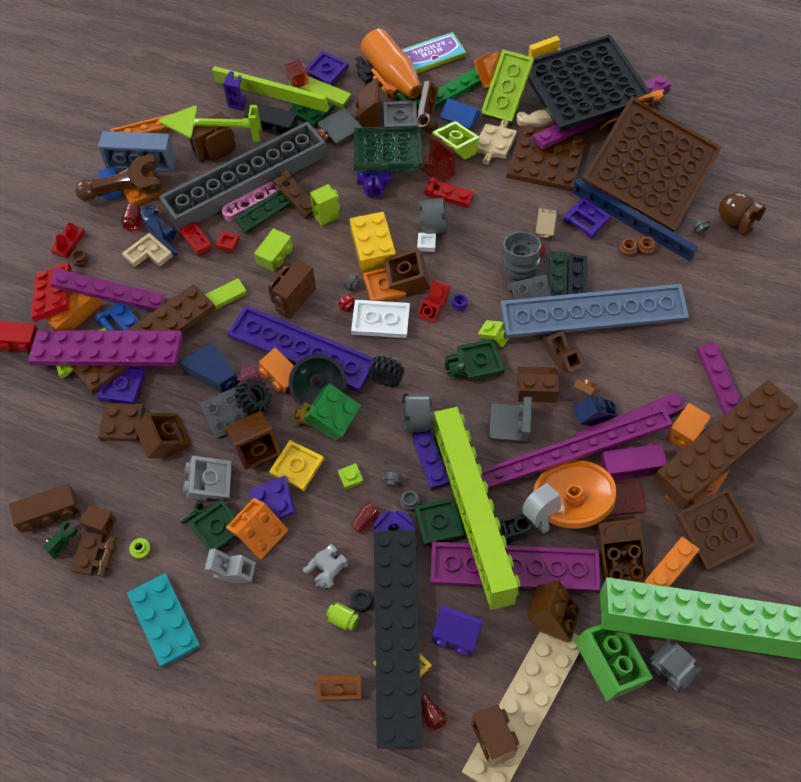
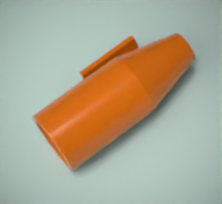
M375 29L369 32L362 40L360 49L374 67L371 70L374 74L372 78H378V85L381 84L382 87L380 88L385 95L389 94L392 99L395 98L393 93L397 90L411 99L418 97L422 92V86L411 60L384 29Z

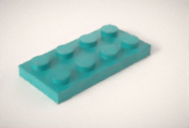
M166 573L127 592L161 668L201 647Z

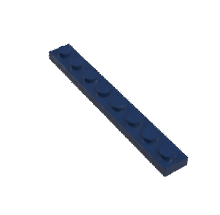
M577 178L574 181L573 194L580 198L584 197L609 215L645 236L651 237L655 242L686 260L691 261L694 258L698 246L682 238L677 233L670 231L617 199L588 185L582 179Z

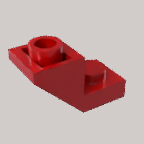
M434 279L428 297L422 301L418 317L435 322L447 301L451 285Z

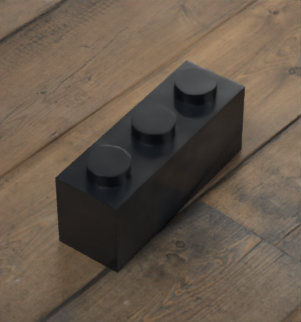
M250 103V105H257L261 131L280 136L299 125L297 113L261 103ZM250 105L244 114V118L249 116Z

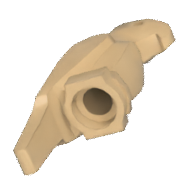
M538 110L530 115L525 112H519L516 117V122L519 126L530 125L547 129L555 125L546 110Z

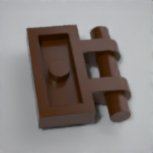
M83 532L70 571L76 574L93 576L96 568L98 569L97 576L105 577L107 570L111 566L110 559L112 553L115 552L117 547L115 545L117 537L110 535L108 541L103 543L105 539L103 535ZM100 551H104L102 559L98 560Z

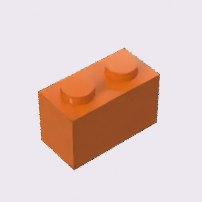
M274 348L258 362V372L263 378H268L272 382L271 384L278 392L281 391L285 394L290 390L289 376L294 365Z

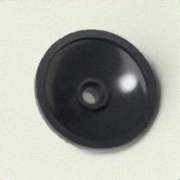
M311 354L300 359L292 368L289 376L290 393L300 406L303 403L312 405L322 388L329 383L345 393L347 386L346 375L342 366L334 358L324 354ZM319 377L321 380L319 383H315L313 381L314 378Z

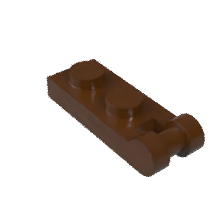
M286 170L281 174L280 178L273 180V184L294 208L306 218L313 212L311 197ZM287 182L289 185L285 187L283 183Z

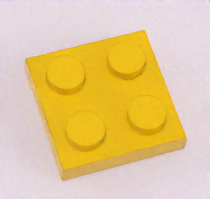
M289 440L269 473L275 478L285 475L288 477L291 486L304 492L323 463L324 457Z

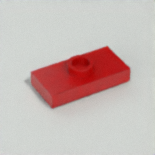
M195 221L180 229L181 235L197 256L213 248L211 242Z

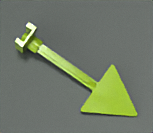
M250 105L249 116L243 119L196 118L197 106L189 107L159 119L160 124L189 139L192 138L194 126H223L251 129L253 142H260L259 131L262 128L257 105Z

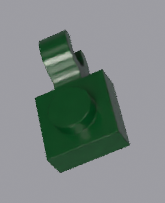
M67 521L61 524L60 533L57 532L54 536H51L43 546V549L53 559L69 544L67 541L77 533L75 527H72L70 531H66L70 526Z

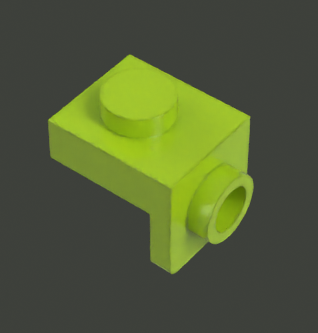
M486 320L478 333L480 339H493L499 347H504L509 339L505 336L504 322Z

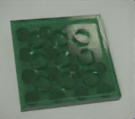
M420 127L354 128V171L423 169Z

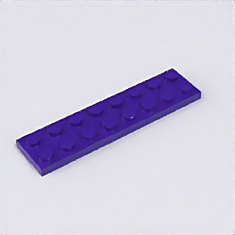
M246 305L227 333L229 338L267 354L276 348L293 365L311 354L328 355L342 366L347 380L346 387L357 392L361 391L369 377L367 373L373 357Z

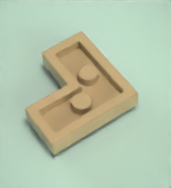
M150 233L122 253L123 257L133 267H136L148 257L160 267L173 257L172 252Z

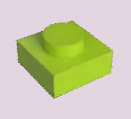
M357 464L338 470L345 490L364 483Z

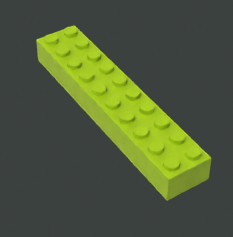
M458 407L434 412V433L490 610L514 605L516 603V596H519L518 587H520L518 575L513 574V560L511 555L506 553L507 543L505 537L500 535L499 530L501 526L498 517H494L493 501L487 497L488 486L486 481L482 482L481 465L476 464V451L474 446H470L471 437L469 430L464 428V415L459 413Z

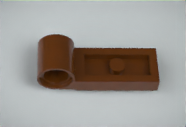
M426 81L422 90L417 124L427 133L432 134L439 126L438 121L433 118L439 88L432 82Z

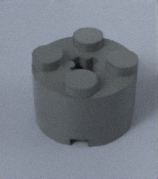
M444 198L420 200L419 209L423 211L420 214L423 233L441 234L448 232Z
M403 393L401 403H405V405L401 409V421L404 432L431 431V423H434V412L430 411L432 394Z
M667 639L649 658L651 664L649 669L656 676L662 675L668 680L666 682L667 686L677 693L678 690L684 691L700 674L702 669L700 666L696 668L693 665L696 660L677 643L673 646L670 645L671 640Z

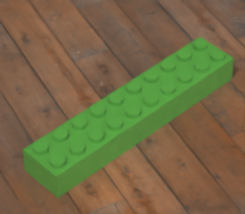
M606 577L601 589L602 629L801 659V607Z

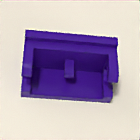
M229 71L223 82L228 107L243 111L246 97L244 96L242 99L240 89L242 77L239 75L234 80V72Z

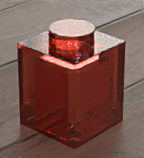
M299 59L285 64L286 77L293 87L299 88L309 84L307 70Z

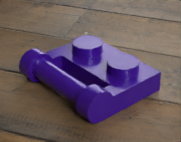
M583 197L566 213L563 220L567 223L570 222L585 232L587 237L593 239L597 232L610 221L611 215ZM575 215L579 216L580 218H582L583 220H585L586 222H588V223H589L590 225H592L593 227H592V228L588 227L586 224H584L583 222H581L580 220H578V219L575 218L574 216H575Z

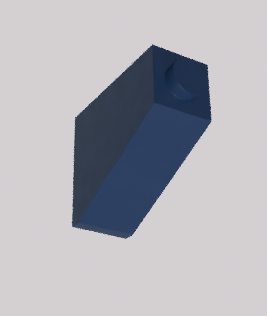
M213 343L180 361L185 374L221 393L234 388L238 384L236 374Z

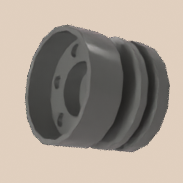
M523 231L513 232L504 239L502 269L507 276L524 280L538 273L541 253L540 239L532 233Z

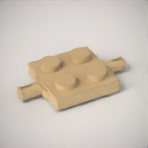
M505 119L502 120L500 126L485 124L479 136L477 153L485 155L482 162L486 165L489 164L492 157L506 159L517 137L516 130L506 128L509 122Z

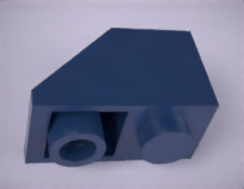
M591 395L573 407L574 413L581 425L594 426L618 416L617 407L613 401Z

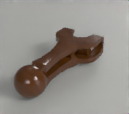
M154 155L140 156L132 162L128 169L118 174L101 179L81 180L75 187L76 196L84 202H90L96 196L101 197L118 190L138 189L146 195L158 192L162 189V182L156 177H147L150 171L157 169L158 158Z

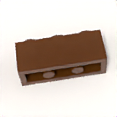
M69 483L9 503L13 525L19 532H28L35 527L49 525L55 520L69 518L75 513L80 512L75 491Z

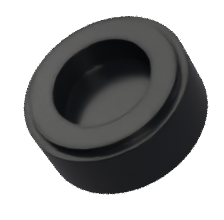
M364 589L356 590L351 595V605L358 612L367 611L372 605V597Z

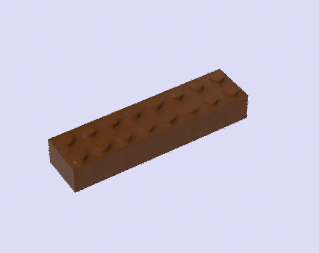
M769 379L766 380L658 470L653 482L683 510L791 418L798 405Z

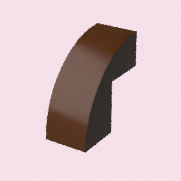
M563 331L541 338L549 355L563 371L569 373L585 366L579 348L569 347Z

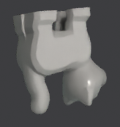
M332 544L325 550L318 552L309 562L308 566L303 568L304 573H310L315 566L323 571L315 578L316 587L331 588L334 585V577L338 575L341 569L348 567L347 560L342 554L337 559L333 558L337 555V549Z

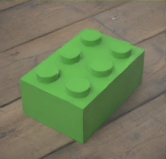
M601 624L585 630L574 640L606 702L641 688L653 678L628 633L602 629Z

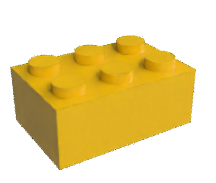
M384 212L349 218L350 231L361 273L386 268L385 258L395 256L396 253Z

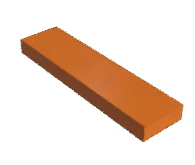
M168 115L110 129L114 132L158 134L172 131V129L159 123V119Z

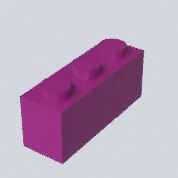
M648 443L641 447L628 446L620 450L608 449L602 453L600 458L601 467L612 476L614 481L656 475L657 471L667 464L662 444Z

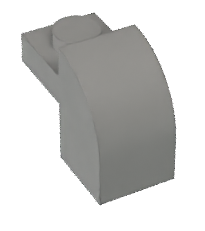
M546 483L531 493L523 505L522 513L532 522V526L535 529L538 528L543 534L550 530L548 517L561 509L560 494Z
M209 549L205 570L213 573V578L218 580L248 583L252 582L256 562L243 555L228 556L217 549Z

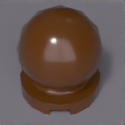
M738 191L725 195L719 204L718 211L721 219L726 224L733 227L739 226L738 232L746 236L753 230L751 226L755 221L760 222L766 208L761 202L754 204L753 199L748 194Z

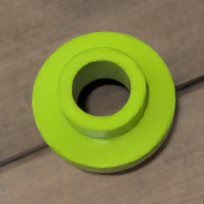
M144 538L135 539L130 544V554L137 559L146 557L150 552L149 542ZM139 545H143L141 550H136Z

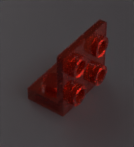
M431 134L429 136V154L417 162V167L429 177H435L438 181L445 183L455 175L456 152L452 147L446 145L441 138Z

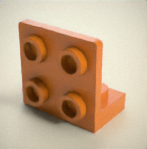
M253 498L226 527L230 533L238 537L259 559H262L288 531V528L270 508L256 498Z

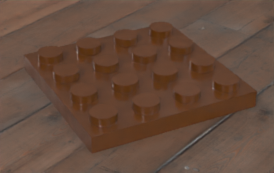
M530 125L521 126L506 178L573 191L574 181L577 178L587 137L575 134L542 150L532 139L534 134L546 128L532 127Z

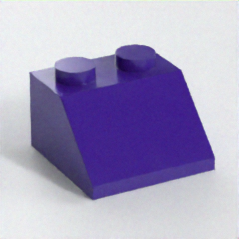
M441 605L433 630L432 641L440 648L447 649L449 647L454 649L461 656H473L481 633L483 620Z

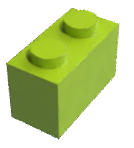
M327 184L310 192L313 215L321 227L339 218L340 206L337 200L339 195L335 189H332Z
M273 228L254 253L256 264L275 272L283 264L287 254H290L293 250L291 236Z

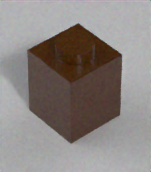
M89 504L87 510L81 515L80 523L85 530L108 537L116 518L110 511Z

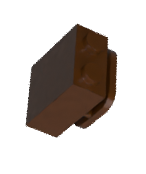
M221 111L207 119L230 118L228 116L225 117V115ZM194 126L193 135L189 142L192 152L200 162L208 158L217 160L235 149V134L231 127Z
M297 260L291 268L287 266L282 267L270 281L268 292L278 314L291 319L314 292L316 284L313 267Z

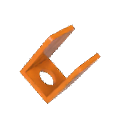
M489 52L474 60L483 88H490L501 52L493 55Z
M688 403L672 425L666 439L685 449L701 435L711 416Z

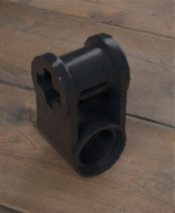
M524 514L499 519L501 526L499 532L501 536L505 537L507 544L526 539L531 535L532 522ZM525 524L528 528L522 530L518 528V525Z

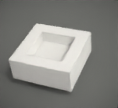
M418 233L417 248L424 252H435L436 233Z

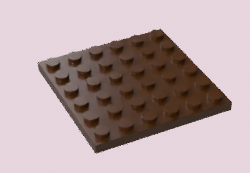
M631 96L582 181L674 232L722 147Z

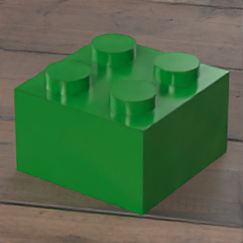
M329 383L322 388L303 420L331 440L336 441L343 437L361 405Z

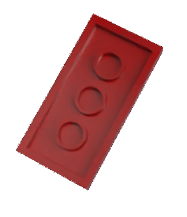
M69 263L56 265L52 269L40 271L35 275L31 318L34 322L69 310L70 292L50 287L55 268L71 272L72 268Z

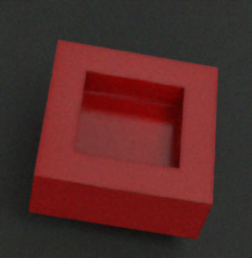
M222 231L216 243L217 249L234 253L240 240L239 235Z

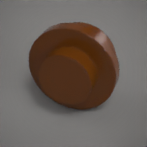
M76 249L71 253L70 259L73 265L83 266L88 262L89 256L84 250Z

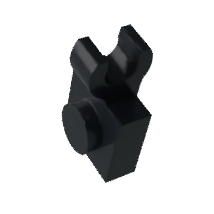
M362 56L356 57L355 60L358 62L355 64L358 68L357 74L365 84H368L373 80L374 74L371 70L374 67L371 63L366 65Z

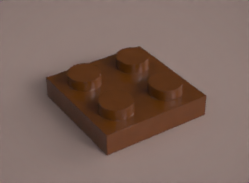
M105 403L98 435L99 440L139 442V436L134 426L143 417V404Z

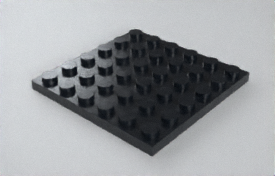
M610 34L535 57L528 77L529 83L559 132L620 113L624 110L631 96L639 99L651 93ZM650 97L646 103L653 102V97Z

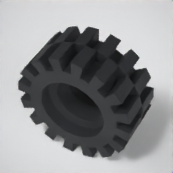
M377 356L373 358L367 374L370 379L373 378V381H377L380 385L397 387L405 370L401 363H397V360H391V357Z
M254 377L239 384L235 389L237 392L234 393V397H238L235 399L236 403H240L239 409L243 407L242 412L246 413L248 411V415L264 411L270 406L269 403L272 402V399H270L272 394L268 393L270 388H266V383H261V379L256 380ZM250 391L255 394L257 402L251 398Z

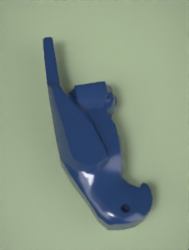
M148 205L143 207L140 214L147 232L170 250L174 256H177V251L169 244L176 236L175 229L167 226L163 219L155 215L158 213V209L155 206Z

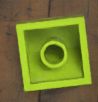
M456 121L432 132V135L441 144L464 160L475 155L477 152L480 137Z

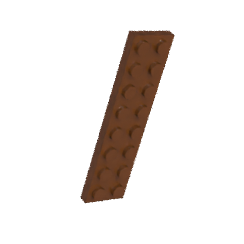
M193 284L126 331L184 332L214 311L216 307ZM78 365L73 366L72 369L94 395L99 391V388L108 385L124 374L129 367L134 366Z

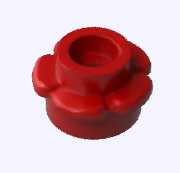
M349 295L343 296L338 302L340 310L350 311L355 305L354 298Z

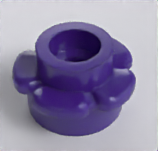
M456 294L450 302L456 311L465 310L468 307V299L463 294Z

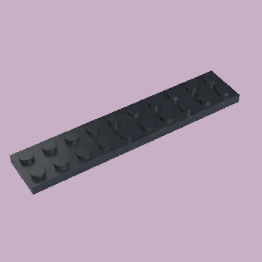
M415 530L374 531L377 749L423 748Z

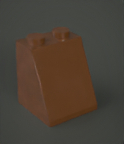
M261 411L225 426L228 437L245 470L281 454L274 431Z

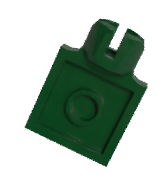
M493 339L457 346L456 354L445 357V369L450 371L447 372L449 377L463 375L468 381L504 374L505 371Z

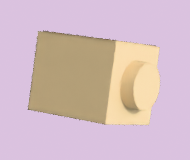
M539 208L536 233L539 234V237L549 238V235H554L556 210Z

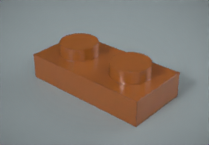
M586 378L583 380L577 379L574 384L575 387L592 396H596L599 392V389L596 388L597 384Z
M361 675L317 676L316 678L317 700L361 699L362 697Z

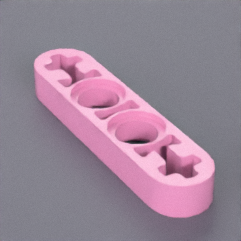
M273 181L223 206L222 214L226 221H234L236 216L276 192L278 189L274 186ZM264 195V198L258 200L256 196ZM242 203H249V206L241 207Z

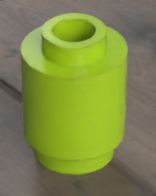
M338 602L335 605L331 604L326 614L328 622L346 631L348 629L353 631L360 615L356 614L355 610Z

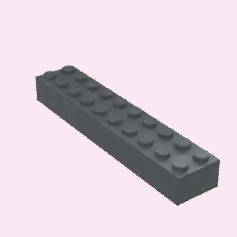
M307 121L160 195L159 199L163 210L180 232L181 228L194 221L198 223L220 212L226 204L276 178H280L284 171L287 170L290 174H293L326 157L325 141Z

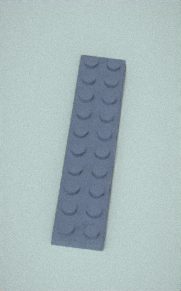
M681 284L505 300L500 303L506 338L552 334L559 331L572 332L684 321L689 318Z

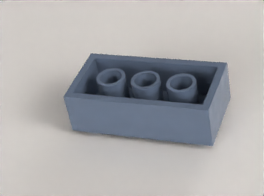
M102 131L98 148L106 168L114 167L115 170H126L137 157L154 155L158 158V167L152 170L153 172H173L176 155L169 134Z

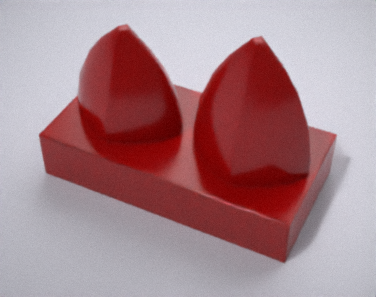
M67 223L63 232L56 234L55 243L50 249L52 254L68 259L85 234L84 228L75 226L73 223Z

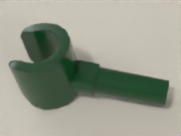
M197 502L194 506V511L180 519L181 524L204 512L206 508L198 510L203 507V502Z

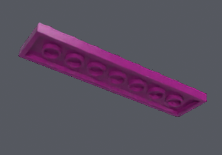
M37 330L28 362L30 365L177 366L183 334L181 331Z
M432 542L430 584L483 587L470 544ZM507 545V548H505L507 555H511L513 560V574H517L520 581L518 589L536 590L538 585L560 580L568 591L600 592L599 550Z

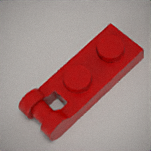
M435 177L429 178L428 186L423 191L428 197L444 198L445 202L469 208L474 197V191L438 181Z

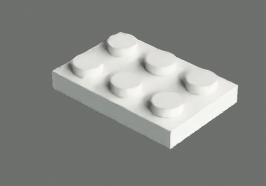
M355 300L351 329L352 335L407 338L410 303Z

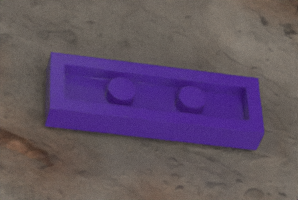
M431 431L412 436V441L430 490L450 485V480Z

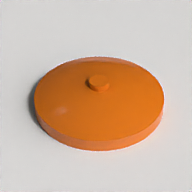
M574 460L547 469L539 476L534 486L535 491L548 483L560 494L561 509L550 515L548 519L550 523L563 528L578 529L595 525L611 513L616 503V486L612 476L601 466L588 461Z

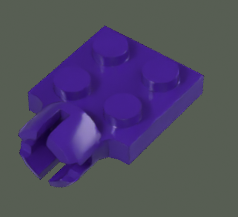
M358 157L357 185H364V193L368 197L373 198V192H376V198L381 197L384 193V186L392 182V157Z

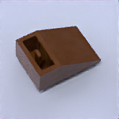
M628 516L604 519L595 524V538L604 580L608 577L634 582L645 581L648 577L640 518Z

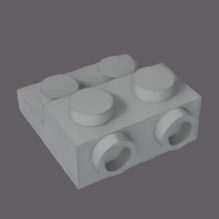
M192 456L190 461L186 462L184 474H188V481H184L183 493H186V499L206 501L207 498L228 500L232 461Z

